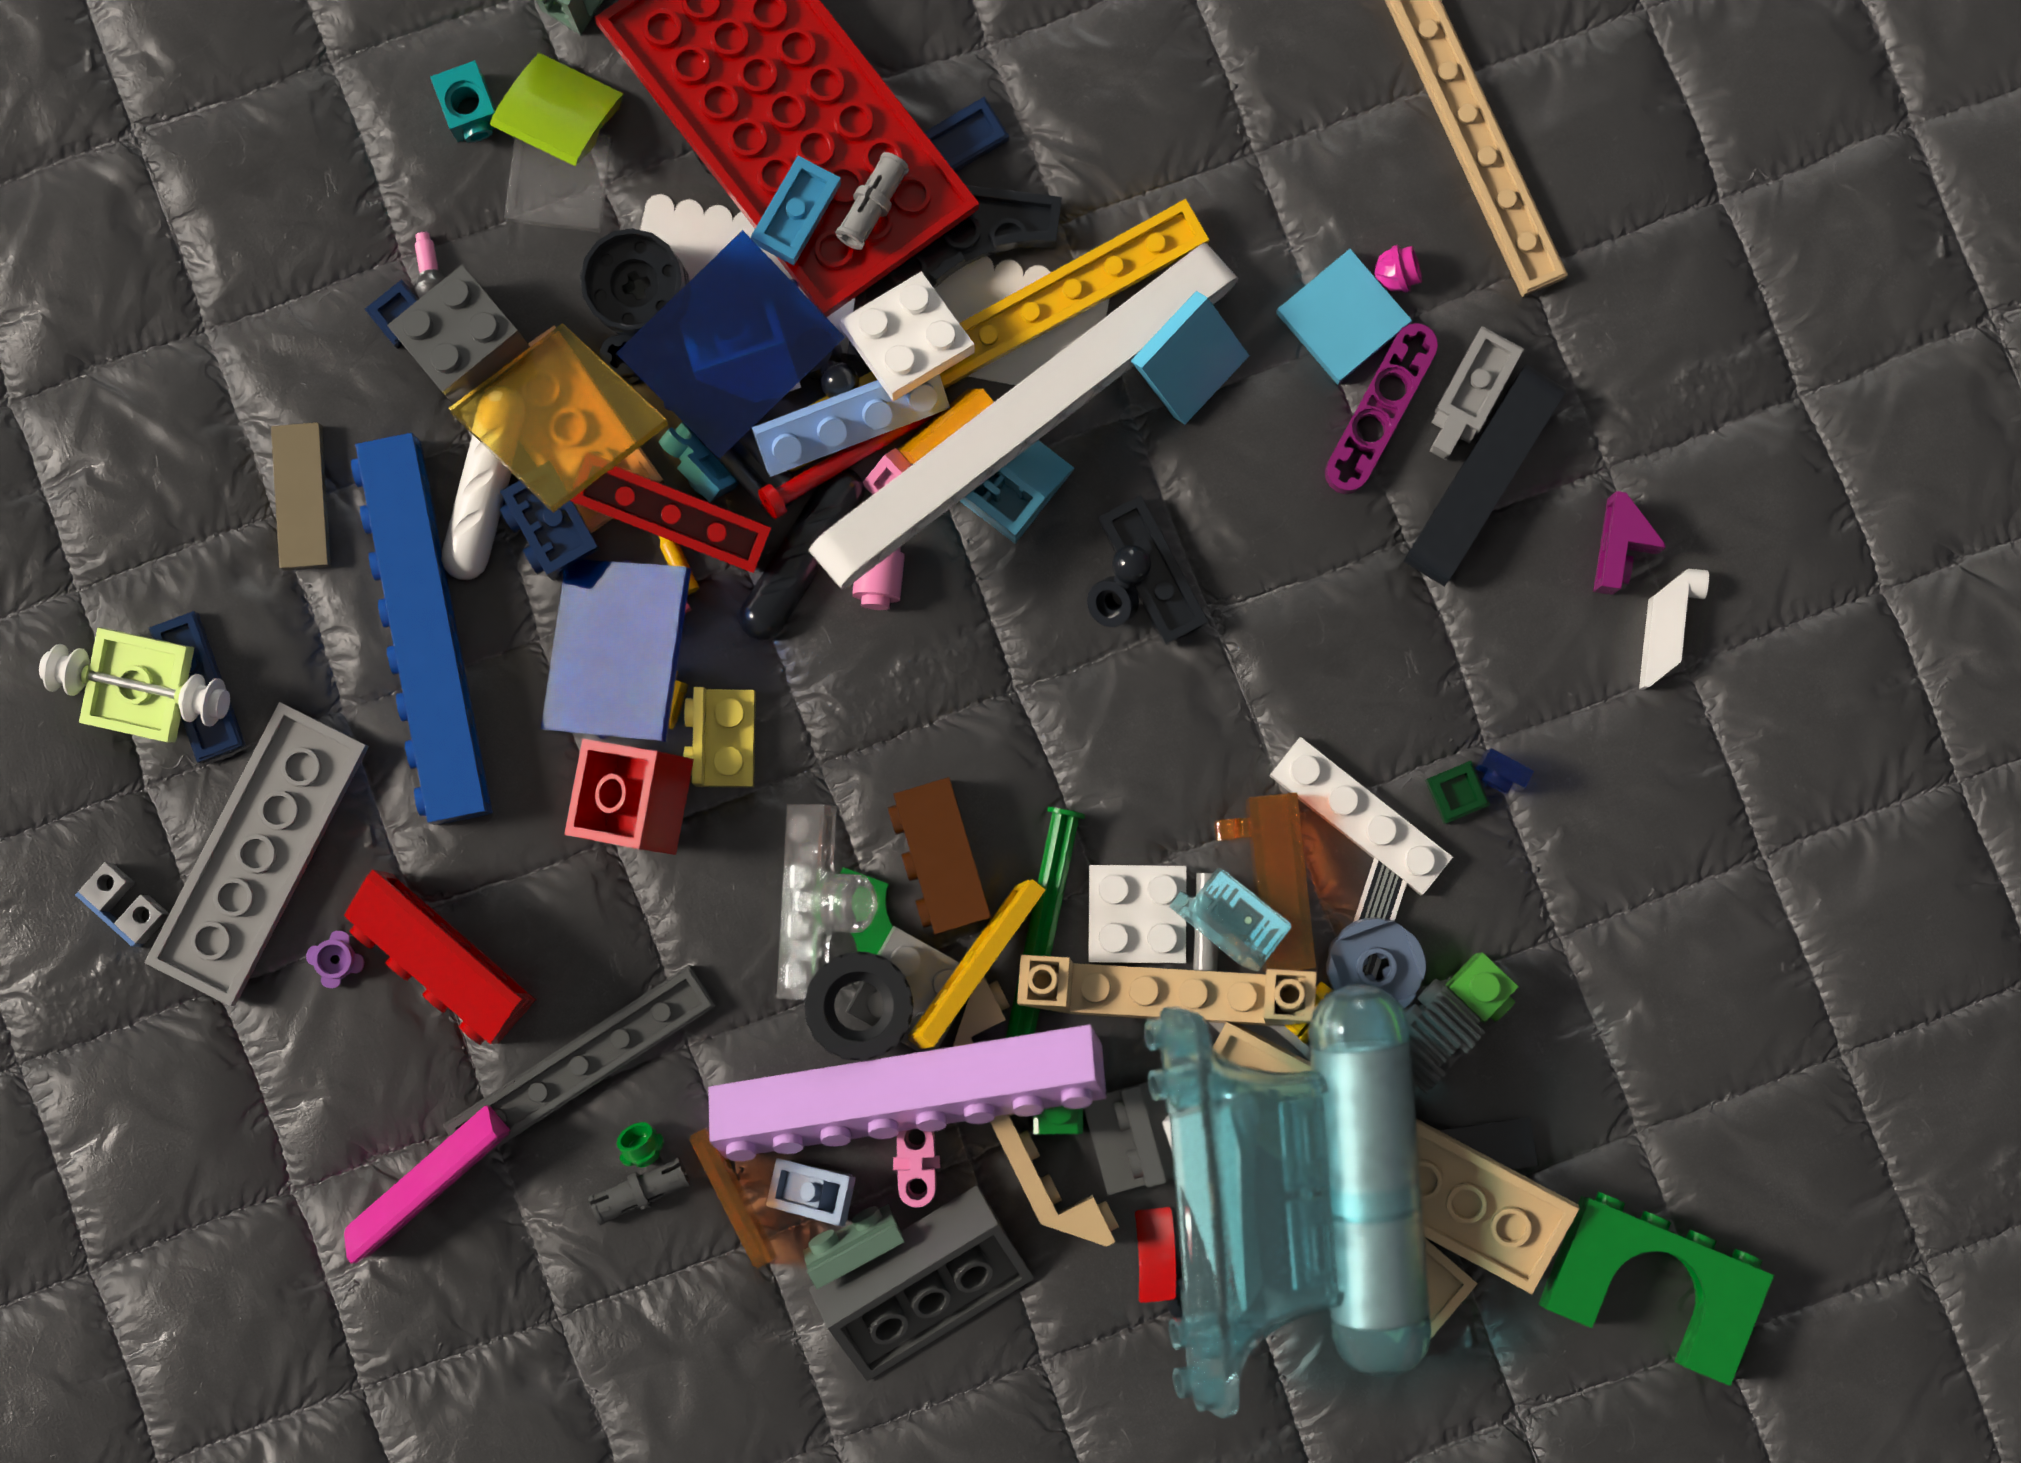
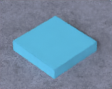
M1351 249L1347 250L1276 311L1280 319L1337 385L1391 341L1403 327L1409 325L1412 321Z
M1196 291L1132 358L1131 362L1171 415L1181 423L1186 424L1249 357V354L1208 297Z

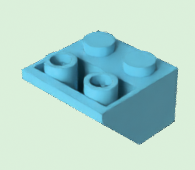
M1038 440L965 496L960 502L1016 544L1072 473L1074 467Z

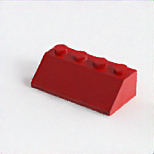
M373 869L366 876L344 914V917L353 924L349 932L369 949H372L375 945L379 946L390 956L385 963L397 975L406 981L412 976L427 988L422 993V996L442 1013H445L448 1008L451 1009L463 1020L458 1027L479 1045L485 1040L489 1044H499L537 1000L392 873Z

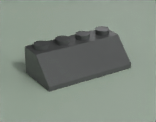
M977 1185L901 1231L904 1243L819 1289H816L814 1285L808 1288L827 1329L866 1381L874 1378L1034 1279L997 1215Z

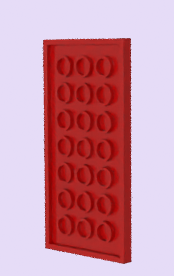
M618 0L595 16L597 26L754 229L757 227L797 156L841 178L839 189L795 265L777 257L824 319L979 210L977 199L820 0ZM882 153H892L908 164L909 171L903 177L890 199L891 209L886 216H880L866 239L864 247L861 250L851 248L837 238L835 231L840 227L855 202L853 194L858 186L866 184L880 161Z

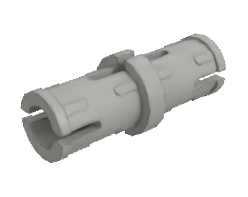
M889 152L882 153L880 161L866 184L858 186L853 194L855 200L853 206L840 227L835 231L837 238L845 245L861 250L880 216L884 217L888 214L892 205L890 199L903 177L909 171L908 164L903 159Z

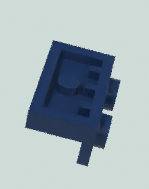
M551 463L500 491L506 502V505L501 507L500 511L513 533L522 530L530 545L523 549V552L537 575L545 571L546 575L554 581L561 577L560 572L600 550L576 505L570 501L571 497Z

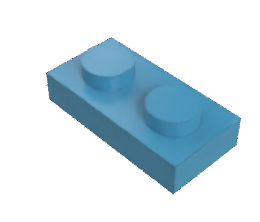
M797 156L752 233L751 243L795 265L839 189L841 178Z

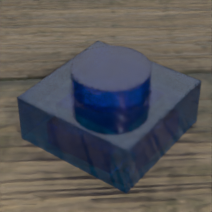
M1493 748L1483 752L1475 769L1485 774L1482 779L1483 782L1506 794L1509 793L1511 788L1515 791L1525 789L1534 773L1533 770Z

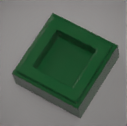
M1472 761L1463 763L1425 780L1443 824L1490 805Z

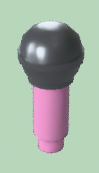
M428 232L416 234L415 250L420 273L418 274L415 291L419 299L445 278L438 269L434 242L431 240Z

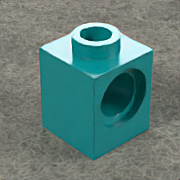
M475 60L430 76L448 127L457 142L466 140L468 143L484 140L492 135V130L495 127L491 126L490 122L496 108L484 75ZM469 97L479 99L478 107L472 113H457L458 105L462 100Z

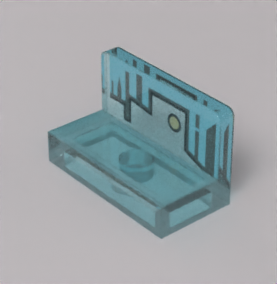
M1217 868L1196 897L1180 891L1169 906L1238 964L1256 972L1260 970L1291 928L1290 922L1221 868Z

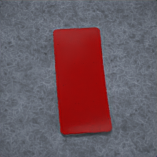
M1164 1207L1137 1210L1135 1212L1139 1254V1302L1148 1303L1174 1300L1176 1298V1250L1172 1209Z

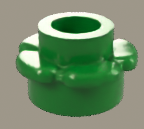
M646 1122L635 1123L624 1129L616 1142L621 1152L619 1156L621 1163L628 1167L635 1165L640 1168L654 1163L658 1159L660 1150L664 1145L662 1134H657V1131Z

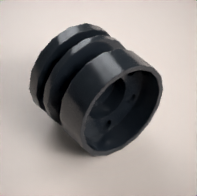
M635 228L613 231L596 241L584 258L580 274L582 296L591 312L616 334H627L634 337L637 341L658 339L675 329L686 315L692 294L689 274L672 248L655 234ZM642 279L646 285H650L644 289L645 297L642 299H638L633 293H629L635 290L634 281Z

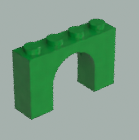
M1601 1192L1597 1193L1595 1200L1581 1196L1578 1202L1579 1210L1567 1230L1538 1305L1593 1328L1610 1282L1621 1265L1630 1258L1642 1253L1654 1251L1669 1253L1687 1269L1695 1289L1694 1311L1674 1362L1731 1386L1774 1275L1760 1270L1763 1260L1737 1249H1734L1732 1257L1714 1250L1717 1243L1716 1240L1692 1230L1688 1231L1686 1238L1669 1232L1670 1221L1643 1211L1641 1219L1623 1212L1625 1202Z

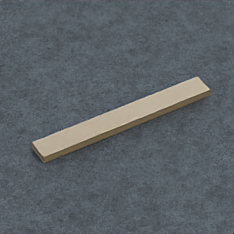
M1385 0L1521 296L1525 297L1564 280L1568 273L1442 1Z

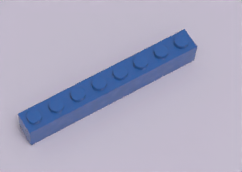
M407 433L355 444L358 458L351 459L352 474L356 486L364 488L367 504L360 506L361 521L365 533H372L375 552L369 553V563L375 581L381 580L384 599L378 600V610L384 628L390 627L393 645L387 647V657L393 675L399 674L402 693L396 694V704L401 721H408L412 739L405 741V751L410 768H417L421 786L414 788L417 811L420 816H426L427 823L433 825L493 814L447 573L441 560L442 547L421 441L413 433Z

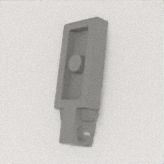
M1481 326L1435 410L1436 415L1431 423L1440 427L1441 430L1429 452L1446 460L1459 438L1467 443L1471 442L1474 434L1477 435L1521 356L1524 350L1522 347Z

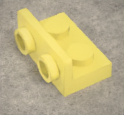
M694 687L693 698L685 699V727H693L692 746L684 747V757L694 759L691 775L692 784L696 787H754L755 690Z

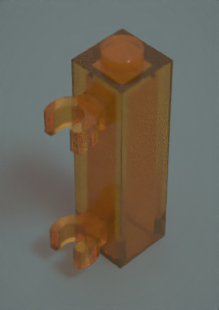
M1287 793L1248 797L1245 800L1247 818L1216 820L1214 825L1216 841L1249 838L1255 898L1289 925L1288 929L1262 962L1263 973H1266L1267 969L1304 971V969L1316 968L1298 794ZM1248 935L1226 938L1228 957L1257 954L1247 937Z

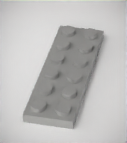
M279 702L144 963L229 1006H236L369 746Z

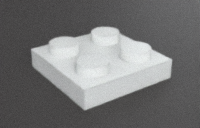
M922 272L840 319L842 331L893 402L975 353L974 343Z
M1089 865L1088 962L1186 963V866Z

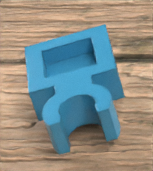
M684 421L676 430L672 427L669 428L659 440L661 447L668 454L681 460L677 469L688 479L690 486L697 493L703 495L709 503L734 490L739 484L709 449L699 441V438Z

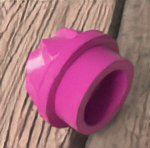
M1395 245L1379 256L1375 267V278L1388 291H1403L1405 293L1411 291L1412 285L1422 283L1421 269L1413 246L1401 249L1399 245Z

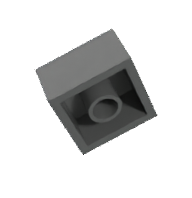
M460 265L387 325L460 413L535 353L519 331L463 265Z

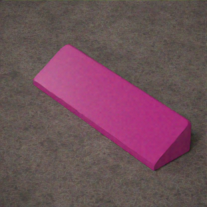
M487 1105L481 1108L345 1228L346 1258L351 1264H356L370 1257L509 1135L508 1132L511 1130L490 1106Z

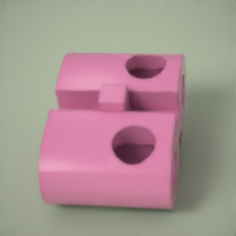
M911 1130L899 1131L897 1135V1157H893V1170H898L899 1196L910 1207H923L932 1200L936 1192V1168H940V1155H936L935 1134L934 1131H923L925 1134L924 1142L920 1145H914L909 1141L908 1137ZM914 1178H921L927 1184V1188L923 1193L915 1194L912 1192L910 1182Z

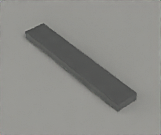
M689 965L442 1126L447 1134L451 1136L481 1108L487 1105L490 1106L511 1130L508 1132L509 1135L488 1153L490 1154L715 1008L716 1004L691 965Z

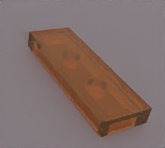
M709 1127L691 1135L689 1140L753 1267L759 1268L773 1261L777 1254L729 1159H725L709 1142Z

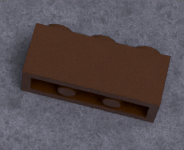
M947 777L893 793L896 805L887 808L895 835L905 833L910 851L901 855L909 881L918 879L924 898L915 900L923 928L932 926L934 934L939 935L991 919L992 917L950 778Z

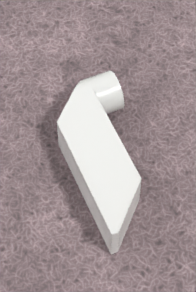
M1688 568L1648 599L1640 690L1649 688L1682 661L1688 597L1705 599L1709 586V572L1707 570Z

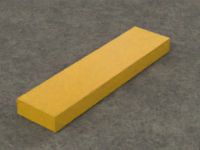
M1033 879L1014 886L908 1034L910 1042L919 1049L935 1046L1045 891L1042 886Z

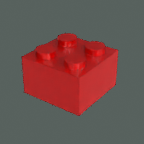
M582 739L564 835L676 855L694 759L647 749Z

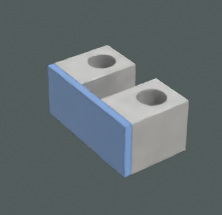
M104 862L75 896L132 947H142L166 921L169 913L151 896L140 894L118 919L115 918L109 911L135 882L115 864ZM112 877L114 885L108 890L106 883ZM145 909H148L150 913L147 922H144L142 919V913Z

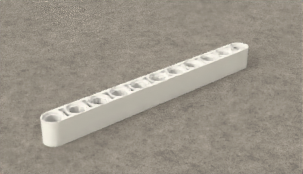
M1207 243L1199 245L834 524L811 545L809 552L841 589L850 586L1134 366L1131 362L1132 358L1196 291L1208 297L1214 305L1232 289L1238 281V277Z

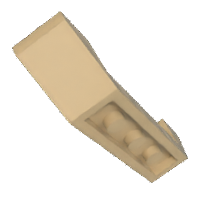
M1021 955L1017 1004L1078 1015L1226 1023L1227 1021L1235 1024L1261 1026L1314 1023L1317 972L1267 969L1266 974L1077 964L1067 957Z
M983 977L969 997L953 1047L974 1044L972 1036L1006 1020L1002 1010L1010 1007L998 981L988 985L985 977ZM1014 1113L995 1116L994 1120L990 1123L1040 1224L1104 1246L1115 1243L1111 1231L1119 1226L1107 1201L1097 1205L1093 1195H1090L1057 1212L1054 1204L1062 1201L1050 1174L1040 1178L1032 1160L1040 1157V1154L1028 1130L1020 1134L1018 1133L1010 1117Z

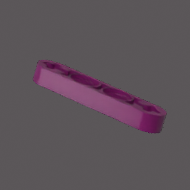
M1415 323L1403 327L1390 346L1327 462L1325 478L1329 486L1336 492L1351 494L1360 490L1373 471L1438 348L1437 337L1428 326ZM1415 336H1419L1423 339L1421 347L1427 351V354L1419 352L1408 369L1418 372L1416 377H1414L1405 367L1399 365L1408 351V346L1403 343V339L1412 341ZM1391 358H1393L1399 365L1390 364ZM1393 375L1399 377L1404 382L1406 392L1403 398L1391 401L1382 396L1379 384L1382 378ZM1364 417H1373L1380 421L1383 426L1381 439L1376 442H1367L1361 439L1357 433V423ZM1346 441H1349L1359 451L1372 453L1373 456L1369 460L1362 454L1354 469L1360 475L1359 479L1351 477L1345 483L1338 479L1341 471L1335 467V464L1344 465L1348 461L1354 450L1344 446Z

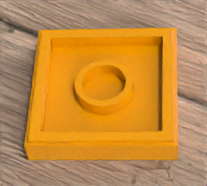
M968 388L949 404L950 409L944 410L935 416L897 450L910 464H914L989 407L994 401L984 389Z

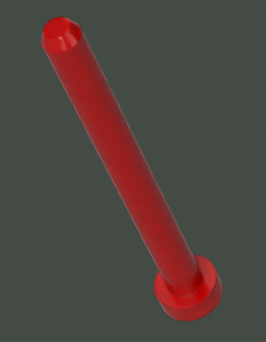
M941 412L842 449L777 488L767 484L758 490L763 506L772 518H779L787 512L786 504L929 421Z

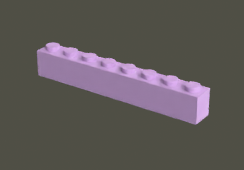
M1085 1025L709 1086V1142L725 1159L748 1161L754 1159L756 1154L775 1151L781 1154H793L803 1150L804 1146L816 1144L832 1147L848 1144L851 1139L867 1136L875 1139H888L897 1136L899 1131L911 1129L928 1132L944 1129L946 1124L962 1121L972 1124H984L994 1120L995 1116L1014 1113L1019 1116H1034L1040 1114L1044 1108L1057 1106L1071 1109L1084 1108L1091 1105L1092 1101L1106 1099L1102 1043L1092 1026Z

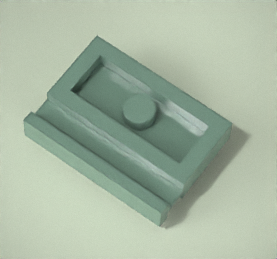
M887 1204L880 1209L877 1206L864 1209L854 1216L852 1224L837 1232L834 1230L824 1231L809 1242V1247L803 1250L808 1269L807 1273L816 1289L904 1243L898 1219L890 1205Z

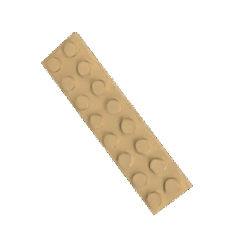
M1226 1021L1186 1099L1235 1084L1239 1097L1245 1095L1252 1109L1254 1122L1249 1125L1251 1129V1144L1333 1187L1324 1069L1240 1024ZM1403 1112L1412 1230L1533 1294L1575 1218L1579 1205Z

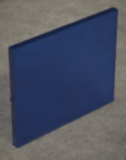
M742 230L616 354L664 402V407L669 411L672 410L720 459L845 336L798 288V282L795 279H789Z
M580 560L564 569L541 723L542 730L598 735L600 739L619 737L660 742L667 741L691 568L637 564L630 560H625L623 563Z

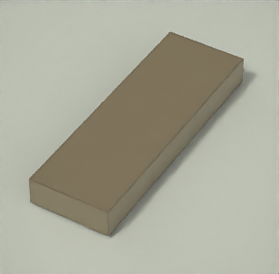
M317 422L271 426L279 568L284 571L331 567L322 425Z

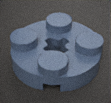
M1378 917L1357 920L1346 926L1329 945V955L1326 963L1329 983L1339 999L1355 1011L1371 1016L1394 1014L1412 1002L1416 996L1415 993L1420 988L1421 981L1424 980L1426 961L1420 943L1412 933L1393 920ZM1375 953L1379 959L1387 958L1389 961V966L1382 969L1384 977L1375 980L1371 973H1363V966L1368 964V956Z

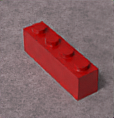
M592 455L587 456L570 499L574 503L751 573L755 571L771 527Z

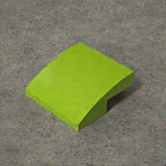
M538 53L508 90L493 114L490 125L576 167L596 145L600 129L619 110L623 93Z

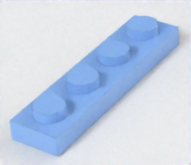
M940 374L894 402L880 382L876 380L752 427L766 470L771 477L950 409Z

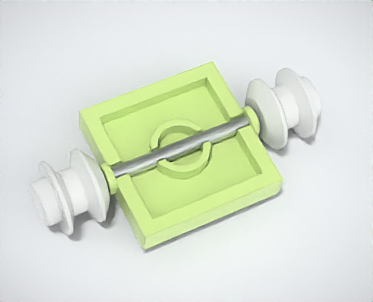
M97 628L91 663L86 650L77 648L69 655L65 645L57 644L43 655L39 665L40 678L43 679L44 686L48 691H57L63 685L67 695L75 696L86 685L79 723L163 742H176L181 715L185 721L192 722L200 714L204 725L213 726L219 719L225 717L230 705V694L226 690L223 680L215 678L206 686L204 677L200 674H194L189 678L194 647L112 629Z

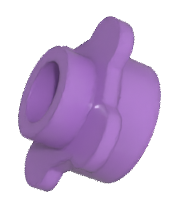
M344 931L332 932L329 940L322 942L318 946H311L306 954L307 962L313 965L316 972L321 975V983L327 988H337L344 977L350 973L361 972L365 965L364 957L355 953L349 944L350 936ZM333 955L339 956L340 961L338 964L332 963L331 958Z

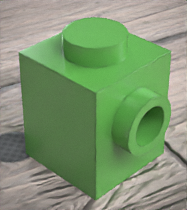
M1484 953L1473 954L1445 984L1481 1019L1480 1022H1486L1489 1018L1496 1022L1504 1016L1515 1003V1000L1510 995L1518 988Z

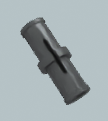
M678 1157L673 1161L663 1164V1166L639 1175L638 1172H634L627 1176V1181L588 1196L590 1204H593L590 1207L598 1224L602 1225L629 1211L631 1212L638 1208L644 1211L651 1208V1202L673 1192L691 1186V1183L687 1178L686 1169Z

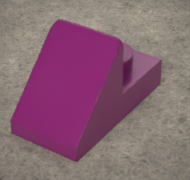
M1616 491L1607 498L1593 592L1613 595L1621 589L1622 583H1629L1633 568V556L1626 555L1627 550L1659 554L1666 549L1662 539L1626 492Z

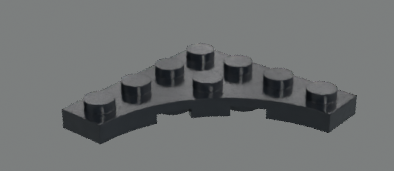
M966 185L979 202V210L856 296L853 312L919 272L924 274L935 289L950 275L983 257L1018 248H1056L1062 197ZM849 340L848 360L865 362Z

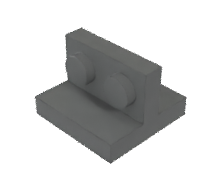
M1176 1074L1106 1093V1099L1092 1101L1091 1105L1084 1107L1107 1195L1144 1185L1147 1188L1166 1183V1179L1180 1176L1162 1123L1178 1102L1183 1100Z

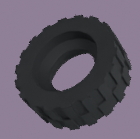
M862 951L849 952L829 960L816 972L810 981L804 999L805 1019L816 1042H819L830 1054L849 1061H867L887 1054L888 1051L900 1043L911 1023L913 996L907 979L894 963L878 954ZM856 981H863L873 985L880 992L884 1003L880 1020L873 1027L861 1031L845 1027L838 1020L834 1008L838 992L845 985Z

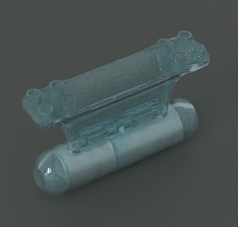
M1351 984L1327 993L1312 1010L1308 1030L1311 1071L1272 1072L1256 1070L1229 1061L1213 1048L1209 1029L1204 1018L1196 1012L1179 1006L1163 1008L1159 1019L1147 1020L1145 1022L1144 1035L1148 1048L1152 1051L1161 1049L1163 1069L1151 1070L1148 1084L1151 1096L1155 1101L1165 1099L1166 1112L1169 1113L1182 1264L1183 1290L1181 1291L1183 1317L1173 1318L1169 1321V1335L1175 1349H1186L1187 1366L1174 1369L1173 1384L1179 1398L1193 1396L1195 1406L1200 1412L1209 1410L1219 1418L1234 1416L1239 1408L1240 1375L1251 1352L1267 1336L1280 1327L1320 1311L1330 1309L1332 1338L1340 1357L1353 1371L1365 1376L1397 1377L1414 1369L1429 1350L1432 1325L1409 1022L1403 1006L1389 992L1375 985Z

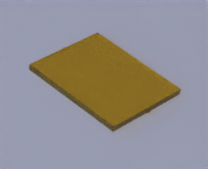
M563 323L449 407L451 414L553 513L668 426L665 417Z

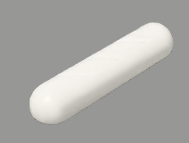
M498 388L490 391L483 398L479 407L441 556L444 569L449 575L459 580H471L478 577L485 570L501 515L500 508L503 507L504 498L500 491L508 487L526 419L524 400L518 393L510 389Z

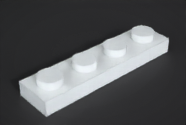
M1301 737L1298 738L1269 775L1372 858L1375 857L1402 878L1419 895H1424L1453 858Z

